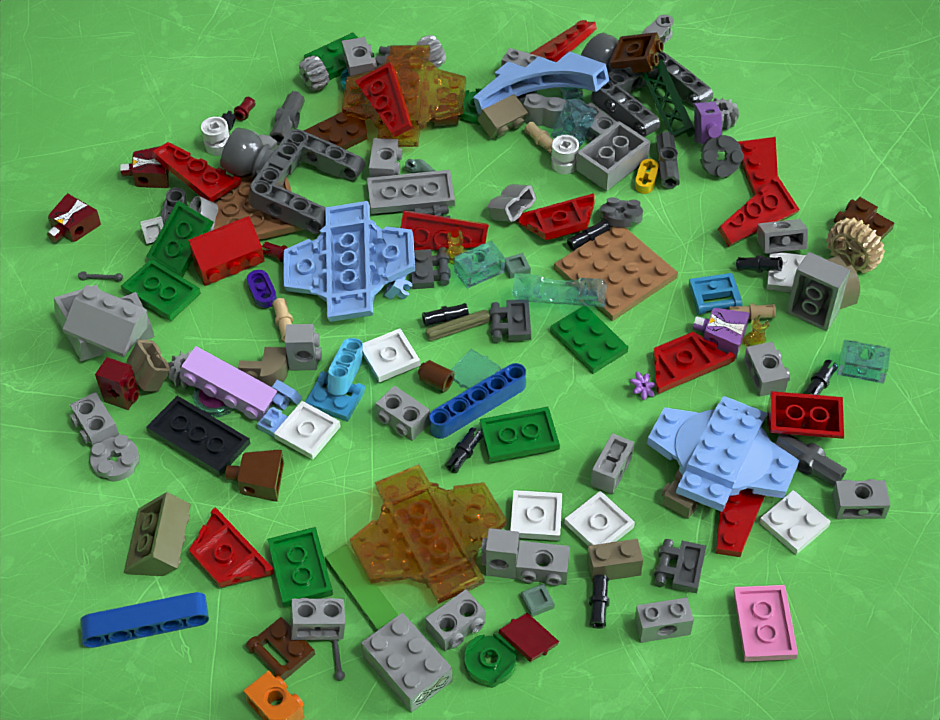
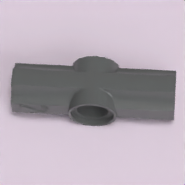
M292 91V93L288 94L282 108H278L276 111L275 124L270 136L277 141V145L282 142L289 131L293 130V128L296 129L299 125L300 112L305 102L304 96L299 92Z
M662 132L656 136L661 186H664L666 189H674L680 183L677 163L678 152L675 148L674 135H671L670 132Z
M781 434L775 443L800 460L797 469L805 475L813 473L832 486H835L836 481H842L847 469L828 458L824 450L817 444L809 443L807 445L790 434Z

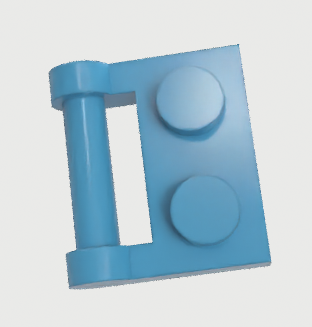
M732 273L689 279V288L695 302L697 315L705 314L714 308L728 309L729 306H742V299ZM728 296H731L732 298L728 300L704 303V300Z
M322 371L305 403L329 416L348 422L364 394L365 385L359 383L356 385L351 384L348 392L353 393L351 397L347 395H333L325 388L328 385V373Z

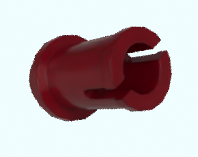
M245 97L242 103L234 108L237 120L243 121L249 117V112L256 105L253 98Z
M267 241L264 242L262 247L267 249H263V255L277 258L278 261L283 262L284 250L288 247L286 245L278 246Z

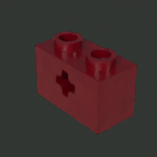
M106 357L95 373L103 400L108 404L129 410L131 405L138 400L140 394L132 366Z

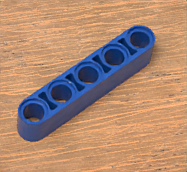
M519 363L510 364L435 408L429 415L431 435L438 439L448 437L521 393L526 387L525 367Z
M195 592L87 614L80 619L82 644L90 648L204 625L209 621L206 596L203 593Z

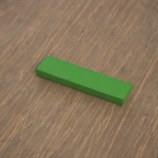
M347 544L325 556V560L376 631L398 616Z

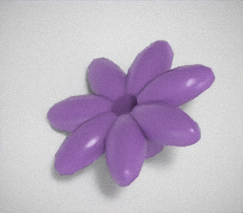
M637 371L635 373L637 379H630V382L635 385L633 393L638 394L641 392L643 400L647 398V394L650 397H654V392L651 388H654L656 384L648 382V373L642 376Z

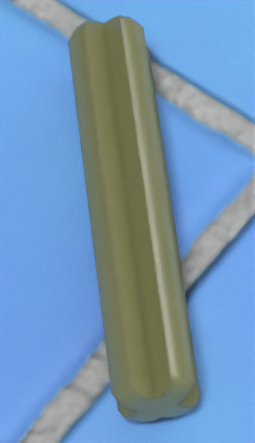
M484 309L426 329V336L429 341L487 323L490 321L489 313Z

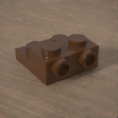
M657 32L621 36L609 62L612 69L631 67L633 73L652 71L653 67L659 63L658 54L664 50L663 41L660 40Z
M859 197L856 201L851 199L846 206V211L844 213L839 211L834 218L835 224L845 218L852 219L854 217L857 222L862 220L863 224H869V228L876 230L875 234L877 236H881L880 242L893 229L895 224L876 213L878 206L862 197Z

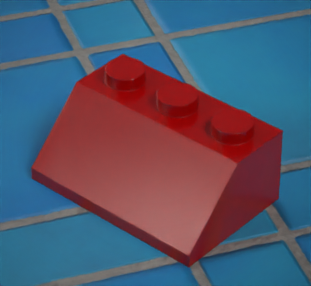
M249 216L188 240L195 270L205 286L265 262L261 243Z
M771 391L767 406V428L770 433L844 439L843 397Z

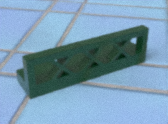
M661 59L658 65L652 69L657 68L658 70L657 80L648 78L646 73H642L643 78L668 132L674 135V138L684 133L691 137L695 132L694 126L663 59ZM658 85L666 88L667 91L664 97L656 95L655 92ZM666 102L674 105L675 108L672 114L663 111ZM676 119L682 122L683 127L673 131L671 124Z

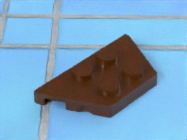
M362 103L304 130L345 150L368 139Z

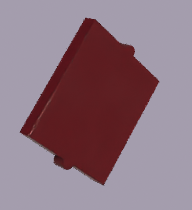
M528 612L516 620L511 619V622L502 627L498 632L529 662L534 661L541 655L546 656L549 650L559 644V641Z

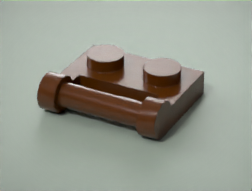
M282 617L246 643V648L251 653H255L274 672V677L280 676L283 680H286L316 655L315 650L305 640H291V626ZM268 643L287 664L281 665L263 646Z

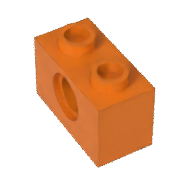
M267 671L243 690L247 703L263 720H303L305 718L302 708L304 707L303 701L297 694L291 695L286 690L288 687L280 676L274 677L270 671ZM275 700H282L278 705H271Z

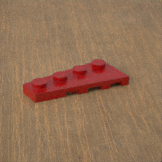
M587 20L578 21L574 26L529 54L557 62L597 29L596 23L587 22Z
M390 62L355 80L394 137L413 128L394 66Z
M776 137L738 141L744 156L741 165L753 196L778 175Z
M169 142L152 151V157L199 196L211 202H214L241 184L240 177L236 175L232 177L226 174V170L220 167L216 169L208 165V161L202 158L196 159L191 156L190 152Z
M777 175L753 198L746 202L744 206L728 218L718 228V231L728 247L758 233L759 223L783 221L797 214L800 209Z
M403 210L400 228L412 229L414 250H438L440 247L459 249L485 246L489 225Z
M747 488L740 490L739 495L729 496L723 512L720 511L715 554L741 557L765 495L753 494L752 489Z

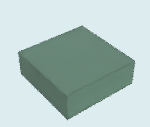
M523 253L503 258V265L510 279L531 273V268Z
M544 583L521 592V598L532 617L555 608V604Z

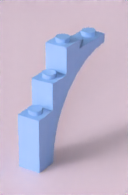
M570 51L557 62L538 56L527 67H522L508 61L495 72L496 79L476 94L473 99L478 114H481L484 108L513 94L517 97L536 90L555 87L583 88L597 92L609 81L606 64Z

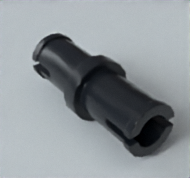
M603 219L597 224L568 238L567 244L574 251L588 241H593L595 237L609 231L610 227L606 220Z
M762 255L738 257L736 268L738 271H756L757 273L781 271L783 260L781 257H763Z
M466 303L451 307L441 306V309L423 312L422 319L425 327L469 315Z
M825 360L819 371L811 377V383L803 394L812 393V395H820L822 390L829 386L830 378L838 369L837 364L834 362L829 369L828 367L832 360Z
M470 428L462 442L457 443L454 453L445 463V467L449 471L453 466L452 472L458 473L465 460L473 455V449L483 437L479 430L474 434L476 428Z
M605 575L593 576L592 596L589 598L591 606L590 626L597 629H602L606 626V609L610 601L607 597L609 578Z

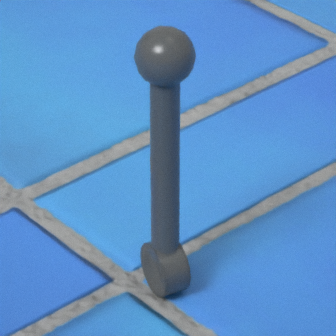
M82 271L78 274L79 279L82 281L87 278L115 279L119 282L123 279L121 273L103 275L87 274L85 271Z
M340 639L330 640L333 642L337 670L335 678L341 681L345 678V673L341 668L338 646Z

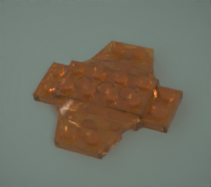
M391 45L386 62L378 68L389 62L394 66L413 128L397 137L391 134L377 111L355 82V80L372 71L347 77L342 112L362 120L371 119L375 127L378 128V139H398L399 147H418L420 130L427 126L426 123L430 119L436 118L441 120L463 114L466 77L437 69L429 61L430 45Z
M420 464L375 482V487L384 502L379 519L377 521L372 520L350 538V544L371 584L411 579L426 584L427 588L431 589L438 604L457 596L465 589L469 591L484 584V577L475 563L479 548L482 547L483 538H488L489 528L501 530L507 525V519L485 482L453 486L451 490H445L440 488L439 484L429 482Z

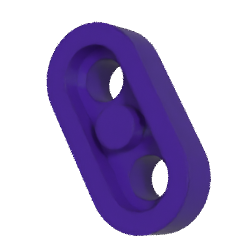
M254 270L247 275L248 288L255 303L262 308L271 307L277 296L268 274L263 270Z

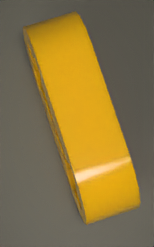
M644 159L640 163L635 181L637 192L648 194L654 189L659 168L657 161Z

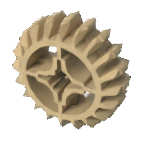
M854 217L852 219L845 218L840 220L827 234L828 238L826 241L829 243L827 248L831 250L830 255H839L846 266L852 265L856 272L860 271L865 274L868 271L874 270L882 261L883 254L885 253L883 249L885 244L880 242L881 236L875 234L876 230L869 228V224H863L862 220L857 222Z

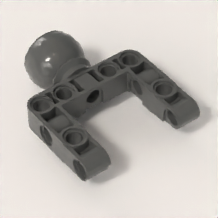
M604 32L597 34L586 44L581 56L606 64L609 81L597 92H592L591 101L617 122H622L641 136L646 137L658 130L660 121L654 113L630 95V92L636 88H642L647 85L641 72L633 73L631 67L612 69L609 62L619 40ZM665 52L658 54L659 60L663 59L682 101L694 107V103L709 102L713 99V91L707 84ZM657 68L646 73L648 78L657 80L659 75Z
M238 127L231 133L224 146L220 166L231 175L247 176L252 174L255 179L250 185L248 199L251 207L293 226L300 227L314 234H320V230L326 225L325 207L282 188L284 180L288 174H292L299 162L304 161L323 172L354 181L364 169L365 161L354 153L299 129L289 131L277 149L271 150L269 144L263 145L259 136L253 131Z

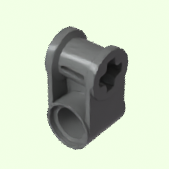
M176 187L167 191L164 208L161 213L163 224H165L177 201L188 206L183 189Z

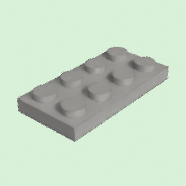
M450 170L367 178L371 214L414 210V208L418 207L426 209L432 208V205L437 204L439 206H455Z

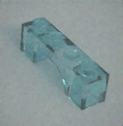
M515 273L512 296L516 300L529 299V302L605 307L607 284L603 279L595 278L563 281L548 279L538 275Z

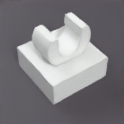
M161 216L140 222L146 244L154 242L164 225Z

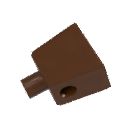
M282 450L245 452L242 455L240 466L227 465L226 480H237L239 491L242 495L278 502L284 468Z

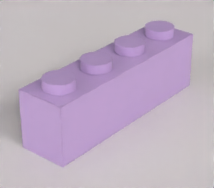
M195 346L181 366L179 378L186 384L203 390L206 395L223 401L226 406L243 412L250 419L260 421L274 403L272 401L277 394L276 389Z

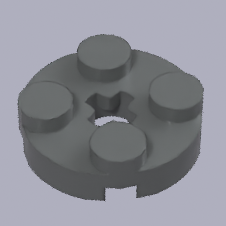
M719 135L716 138L710 137L704 142L700 151L702 152L700 162L703 169L710 175L726 177L734 173L744 157L739 143L727 135ZM718 151L725 152L724 160H717L719 156L717 154Z
M610 197L607 199V203L603 204L600 208V219H606L610 226L631 227L632 222H636V225L641 223L643 208L638 200L626 201Z

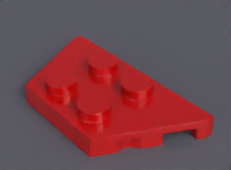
M594 193L524 212L516 222L544 240L556 239L560 236L577 233L588 228L595 205Z
M695 332L657 346L653 351L657 393L660 394L732 363L735 360V355L732 352L726 354L717 349V344L703 339L702 336Z
M214 507L210 512V519L206 525L202 526L199 531V537L194 540L189 549L191 557L220 588L274 574L273 567L224 515Z

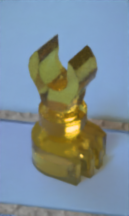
M459 231V236L456 238L451 237L449 232L447 234L449 263L453 265L466 263V250L461 245L463 243L462 232Z
M760 315L751 321L752 331L744 338L743 343L747 347L766 342L765 330L769 327V322L767 320L762 325L759 321Z

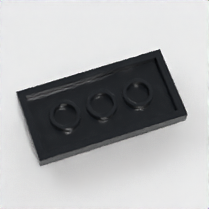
M178 395L146 427L148 433L218 476H221L226 471L227 465H231L250 445L248 437Z

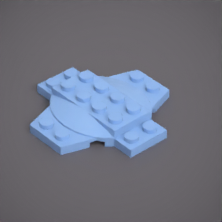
M368 201L326 207V225L320 230L321 234L313 241L307 239L284 250V287L286 291L318 295L326 301L327 318L330 322L373 315L375 295L382 287L415 271L412 229L386 226L384 229H380L374 221L370 220Z
M725 396L722 397L715 410L700 413L664 407L646 443L667 459L677 460L680 466L679 472L683 476L677 487V494L723 512L729 496L739 495L740 490L747 488L752 489L753 494L784 498L800 461L770 441L768 435L762 429L767 416L766 412Z

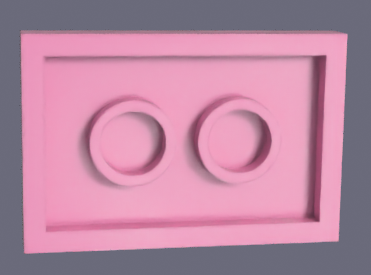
M785 585L734 587L733 595L744 661L797 659L798 651Z

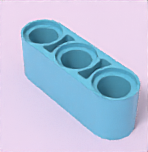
M348 338L343 341L328 370L327 390L329 393L340 396L348 392L362 364L363 343L361 340Z

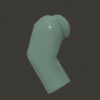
M408 159L405 162L407 171L411 173L435 171L422 159Z

